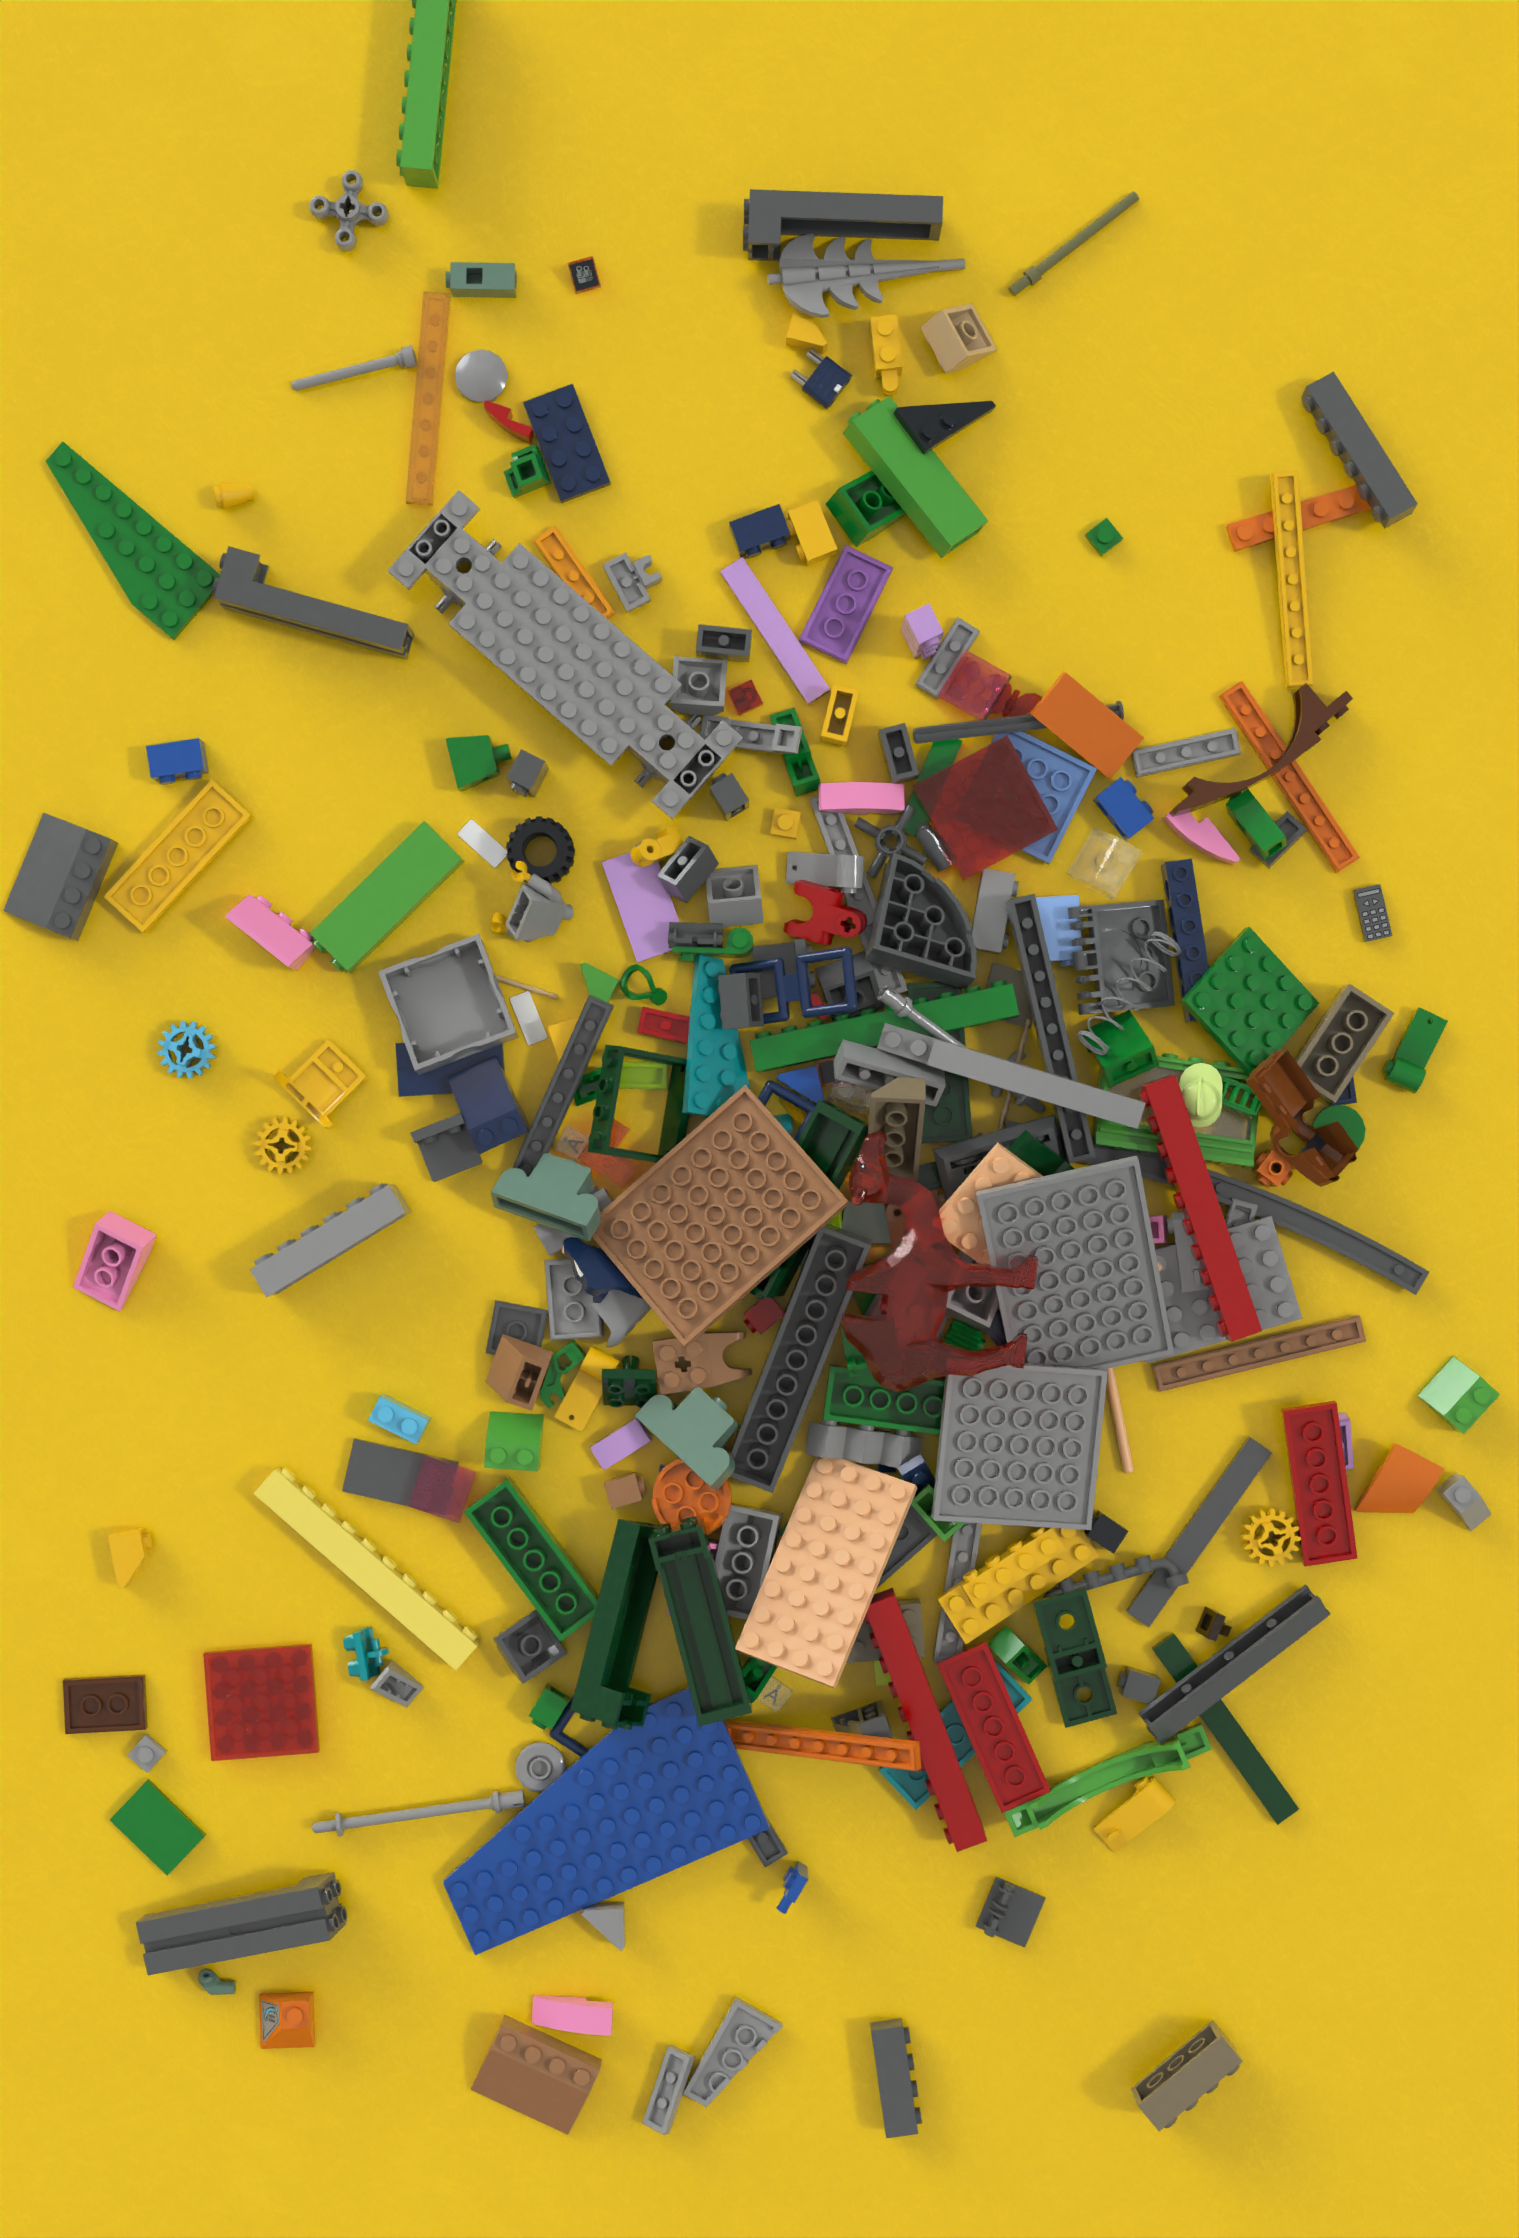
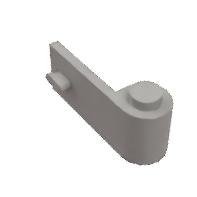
M788 851L786 883L795 884V881L807 880L824 886L841 887L842 893H857V888H862L864 856Z
M1171 1212V1218H1167V1227L1169 1234L1174 1233L1182 1293L1208 1290V1286L1203 1285L1199 1275V1271L1202 1270L1200 1262L1194 1259L1190 1246L1194 1245L1191 1235H1186L1182 1225V1220L1185 1219L1183 1212Z

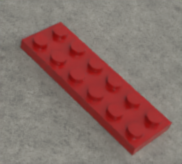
M1329 1401L1281 1409L1297 1526H1299L1298 1535L1301 1537L1299 1542L1302 1564L1306 1567L1358 1559L1337 1403Z
M986 1641L936 1662L1001 1813L1051 1792Z

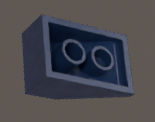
M496 1055L447 1077L468 1132L479 1154L528 1133L530 1125Z

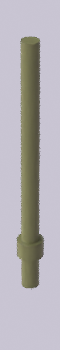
M1132 191L1036 267L1031 266L1023 273L1024 276L1008 288L1010 293L1016 296L1027 286L1036 284L1041 280V276L1136 203L1139 200L1138 195Z

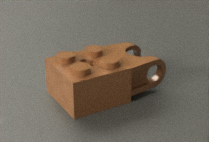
M704 1332L687 1348L676 1337L653 1340L652 1344L660 1394L690 1391L695 1387L701 1389L714 1387L752 1375L751 1368L731 1367L723 1358V1351L726 1346L737 1340L745 1339L746 1332ZM684 1356L686 1361L691 1362V1366H687V1370H682L681 1367L676 1366V1362L680 1361L679 1357Z

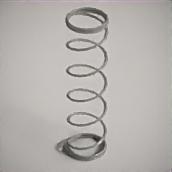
M1157 931L1151 934V939L1147 940L1144 946L1149 959L1135 958L1131 961V971L1136 979L1130 977L1119 978L1116 982V987L1121 998L1111 996L1105 997L1102 1000V1008L1108 1018L1102 1016L1090 1017L1087 1022L1090 1032L1081 1030L1077 1034L1079 1041L1086 1048L1099 1055H1105L1108 1052L1109 1046L1093 1033L1090 1028V1021L1094 1018L1104 1019L1113 1023L1119 1029L1124 1030L1123 1026L1115 1022L1108 1015L1104 1002L1107 999H1117L1127 1003L1132 1009L1137 1011L1138 1008L1127 1001L1122 995L1118 984L1121 980L1128 979L1140 983L1149 991H1153L1149 985L1137 977L1132 966L1136 960H1145L1153 963L1161 971L1167 972L1165 967L1152 959L1147 951V944L1152 941L1162 952L1170 956H1178L1181 953V949L1170 936ZM1155 936H1159L1165 940L1156 939ZM1158 941L1174 947L1177 952L1165 948ZM1082 1035L1094 1040L1104 1051L1092 1046Z

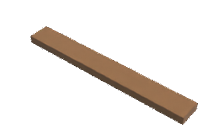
M1355 1315L1151 1366L1157 1391L1161 1392L1365 1342L1366 1339L1360 1315Z

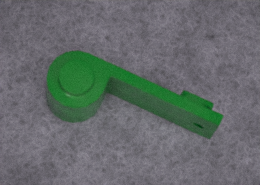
M740 927L730 931L726 940V948L673 946L672 952L674 956H681V958H678V961L694 962V957L697 955L714 958H745L753 950V936L750 931Z
M1418 1007L1393 1059H1388L1383 1067L1384 1080L1413 1094L1416 1093L1426 1074L1424 1068L1448 1020Z

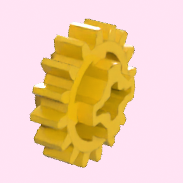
M284 1117L282 1123H280L278 1118H273L272 1126L268 1123L263 1124L266 1129L265 1132L257 1131L256 1134L261 1139L260 1141H254V1145L260 1146V1150L254 1154L257 1156L262 1155L263 1159L259 1163L260 1165L268 1163L269 1172L277 1168L278 1174L283 1175L285 1168H287L289 1174L294 1173V1166L299 1169L304 1167L301 1162L302 1159L310 1160V1157L306 1155V1151L313 1150L312 1146L307 1145V1141H310L312 1136L304 1135L308 1128L306 1126L298 1128V1120H294L289 1124V1117ZM279 1129L278 1135L272 1140H268L270 1134ZM291 1130L298 1135L300 1143L293 1139ZM284 1140L285 1143L294 1145V1148L284 1149L282 1153L281 1148L272 1144L282 1143ZM267 1149H271L275 1154L276 1162L269 1156ZM294 1152H299L298 1156L288 1163L289 1156Z
M1269 1507L1268 1514L1259 1509V1517L1256 1518L1250 1515L1252 1523L1243 1524L1248 1532L1241 1534V1537L1248 1542L1242 1546L1245 1550L1251 1549L1248 1554L1251 1559L1258 1556V1564L1262 1565L1267 1560L1269 1567H1273L1274 1561H1277L1282 1566L1284 1565V1557L1290 1560L1293 1559L1290 1554L1291 1550H1299L1294 1545L1295 1541L1301 1540V1537L1294 1534V1532L1299 1530V1526L1290 1525L1294 1518L1288 1516L1284 1519L1285 1512L1283 1510H1279L1276 1515L1273 1508ZM1270 1520L1280 1521L1284 1526L1274 1527ZM1260 1525L1258 1534L1254 1536L1255 1530ZM1270 1531L1276 1535L1273 1537L1274 1542L1272 1543L1265 1540L1269 1537L1268 1533ZM1285 1539H1288L1286 1546L1282 1550ZM1266 1547L1272 1555L1263 1554L1258 1548Z

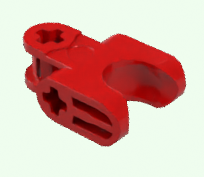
M807 880L795 881L793 888L795 894L808 899L813 906V915L809 921L793 919L786 922L783 928L786 934L819 944L831 945L834 934L844 938H852L861 934L866 929V915L859 909L842 905L844 893L840 890ZM850 918H853L852 923L856 924V927L852 929L850 928L851 924L847 922Z

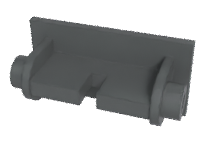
M669 922V948H673V946L722 948L723 924Z

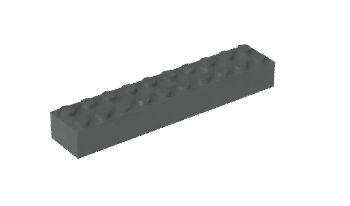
M828 1223L815 1234L729 1452L735 1461V1470L730 1477L771 1493L774 1492L871 1247L870 1239Z

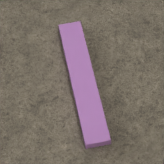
M741 557L721 570L720 574L807 705L829 692L830 688L744 558Z

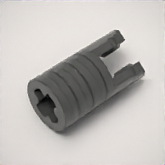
M920 823L919 827H917V837L923 846L922 850L926 853V856L931 860L937 871L948 868L956 861L957 857L952 853L943 837L939 836L934 828H932L930 823Z

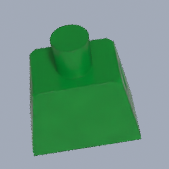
M489 735L446 739L457 788L460 792L499 776L497 763L512 759L509 745L504 744L493 747Z

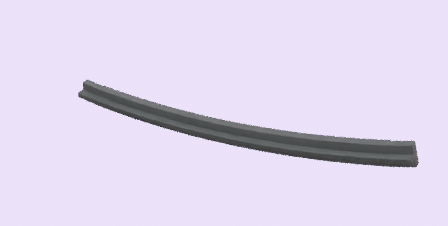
M1006 1121L1005 1128L1021 1123ZM1047 1134L1045 1139L1042 1140V1142L1048 1140ZM1099 1145L1094 1148L1096 1158L1080 1161L1096 1165L1137 1155L1143 1178L1170 1185L1164 1171L1167 1169L1165 1159H1161L1157 1153L1145 1155L1140 1154L1136 1150L1125 1149L1117 1151L1113 1150V1147ZM1208 1170L1218 1202L1232 1206L1231 1198L1258 1204L1255 1216L1262 1218L1271 1215L1274 1224L1304 1236L1359 1263L1414 1295L1417 1294L1429 1274V1271L1400 1254L1330 1218L1253 1185ZM1236 1205L1235 1207L1237 1209L1251 1213L1250 1208Z

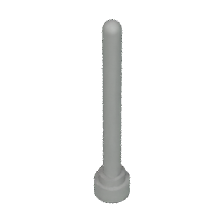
M409 345L401 347V350L397 351L396 355L297 379L292 382L291 386L295 391L397 365L401 367L406 366L408 369L416 367L417 360L413 346Z

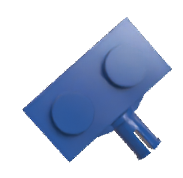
M799 1861L795 1867L790 1866L783 1878V1881H785L783 1885L785 1888L784 1896L776 1908L784 1914L787 1913L792 1902H796L808 1881L807 1866Z

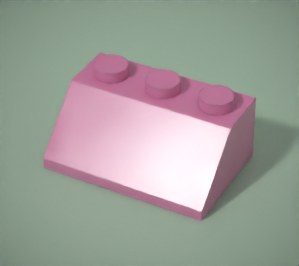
M251 894L248 895L225 916L286 966L298 971L316 948L311 942L314 938L303 928L297 931L291 926L293 920L281 911L278 915L270 909L273 904L261 895L257 898Z

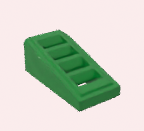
M1221 1075L1223 1084L1222 1106L1249 1119L1256 1117L1262 1103L1249 1085ZM1228 1087H1231L1233 1089L1229 1099H1224ZM1240 1091L1243 1093L1239 1104L1234 1103ZM1249 1096H1251L1253 1100L1250 1107H1245Z

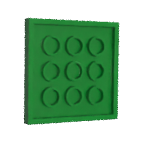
M1250 927L1242 930L1180 1001L1248 1076L1272 1052L1281 1049L1319 1004L1313 995Z

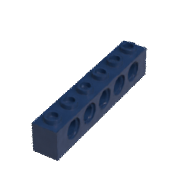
M1192 858L1165 862L1161 865L1172 939L1176 941L1181 949V953L1175 956L1181 999L1209 969ZM1183 1006L1185 1023L1197 1021Z

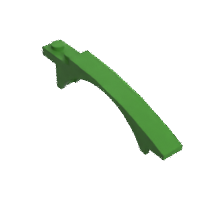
M1200 1722L1177 1732L1162 1745L1158 1741L1152 1743L1148 1741L1106 1759L1050 1786L1051 1792L1004 1812L1014 1837L1038 1827L1041 1830L1048 1827L1054 1820L1073 1807L1111 1788L1157 1773L1190 1768L1188 1759L1210 1751L1212 1747Z

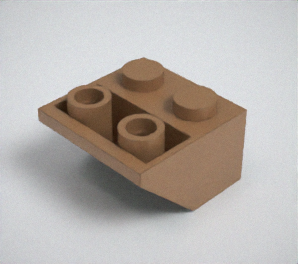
M502 1334L485 1382L506 1402L532 1411L553 1352Z

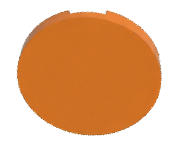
M680 1458L672 1461L660 1471L653 1488L652 1506L661 1524L670 1523L671 1527L680 1526V1520L696 1516L697 1520L704 1519L707 1535H709L724 1523L732 1503V1492L728 1479L715 1491Z

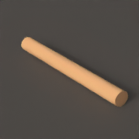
M1114 1368L1105 1369L1108 1371L1106 1387L1123 1472L1129 1473L1134 1471Z

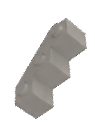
M821 1418V1422L809 1423L805 1454L898 1468L920 1454L922 1438L912 1436V1431L896 1429V1432L876 1430L874 1426L859 1424L858 1427L837 1424V1421L823 1420Z

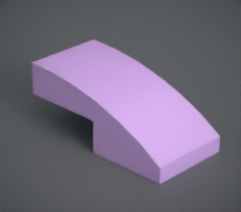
M635 1418L592 1445L590 1449L603 1470L650 1442L652 1438L642 1422Z

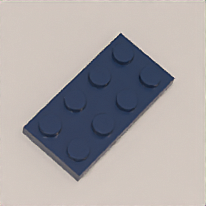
M573 384L523 402L561 503L611 485Z

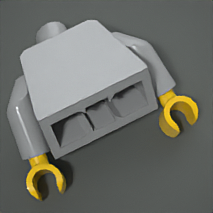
M517 861L516 868L522 872L518 873L512 869V879L516 882L525 880L528 883L521 885L507 921L504 914L494 913L490 928L495 934L506 931L507 935L514 937L516 941L532 942L540 937L553 936L557 932L561 920L572 919L573 907L564 902L558 889L538 875L527 873L526 863Z

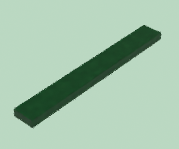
M1174 1633L1152 1647L1176 1683L1198 1667ZM1221 1699L1200 1715L1277 1825L1299 1810Z

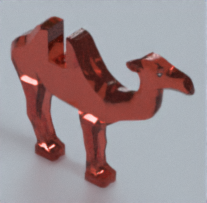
M881 1131L868 1134L863 1140L860 1153L849 1176L852 1202L854 1205H860L864 1202L896 1205L905 1213L906 1226L900 1241L891 1253L852 1272L847 1278L846 1290L882 1294L880 1314L885 1315V1318L842 1313L841 1325L846 1339L863 1355L874 1379L882 1387L896 1392L914 1388L929 1380L946 1375L971 1377L987 1370L1008 1365L1024 1369L1027 1334L1018 1333L1012 1341L1005 1345L982 1350H969L957 1347L937 1339L936 1335L945 1316L948 1293L950 1291L967 1286H1003L1034 1289L1038 1265L1037 1256L1028 1255L1016 1268H998L986 1263L973 1264L965 1262L955 1253L944 1234L939 1210L930 1190L915 1180L889 1174L883 1147L887 1141L886 1134Z

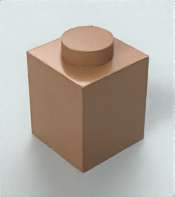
M636 1472L604 1482L611 1509L642 1501V1493L647 1492L643 1477L638 1478Z

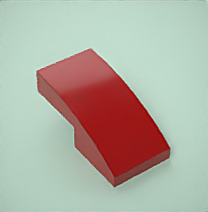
M485 400L484 408L486 413L499 427L515 438L531 444L534 436L532 427L512 421L513 415L510 408Z

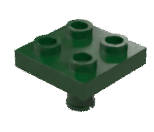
M629 1356L623 1357V1369H602L603 1404L612 1407L637 1406L642 1408L650 1398L657 1395L656 1370L639 1369L640 1360L636 1356H632V1365H630Z

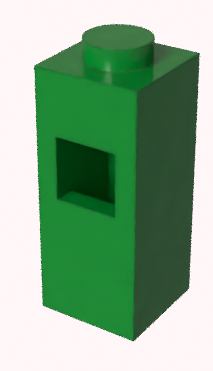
M1249 789L1230 797L1228 803H1226L1228 815L1264 861L1287 846L1286 836Z

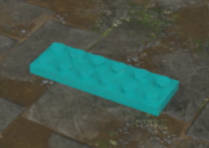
M994 1659L1018 1714L1032 1700V1697ZM951 1699L940 1710L959 1764L962 1767L976 1753ZM886 1767L879 1768V1772L915 1810L930 1797L925 1780L929 1779L926 1770L921 1772L920 1769L918 1771Z

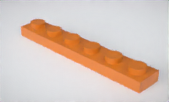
M1357 485L1302 501V529L1304 531L1371 510L1372 508L1367 500H1363L1360 497ZM1273 511L1228 524L1226 527L1234 552L1275 540Z

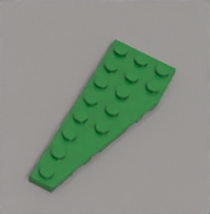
M62 441L46 460L47 465L131 604L175 640L214 595L212 594L213 584L216 578H220V574Z

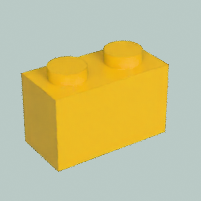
M818 500L788 511L786 523L790 536L795 535L798 545H795V550L800 561L805 560L806 565L810 566L837 555L836 544Z
M833 684L820 741L846 747L859 690Z

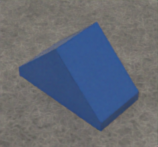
M817 1066L778 1075V1081L811 1102L817 1104L818 1100H824Z

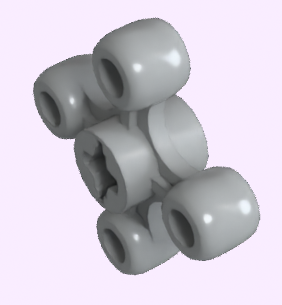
M348 170L343 174L342 185L345 193L336 202H331L324 196L319 195L313 197L309 203L310 212L316 219L324 220L328 216L339 219L341 226L335 234V243L340 250L345 252L355 248L357 239L354 234V227L359 225L362 220L370 221L375 226H383L389 219V212L384 204L374 202L370 206H365L358 201V194L363 189L364 183L360 173L355 170ZM352 180L356 181L354 184H349ZM319 206H324L320 210L317 209ZM378 212L382 213L380 216H375ZM344 238H349L346 242L342 241Z

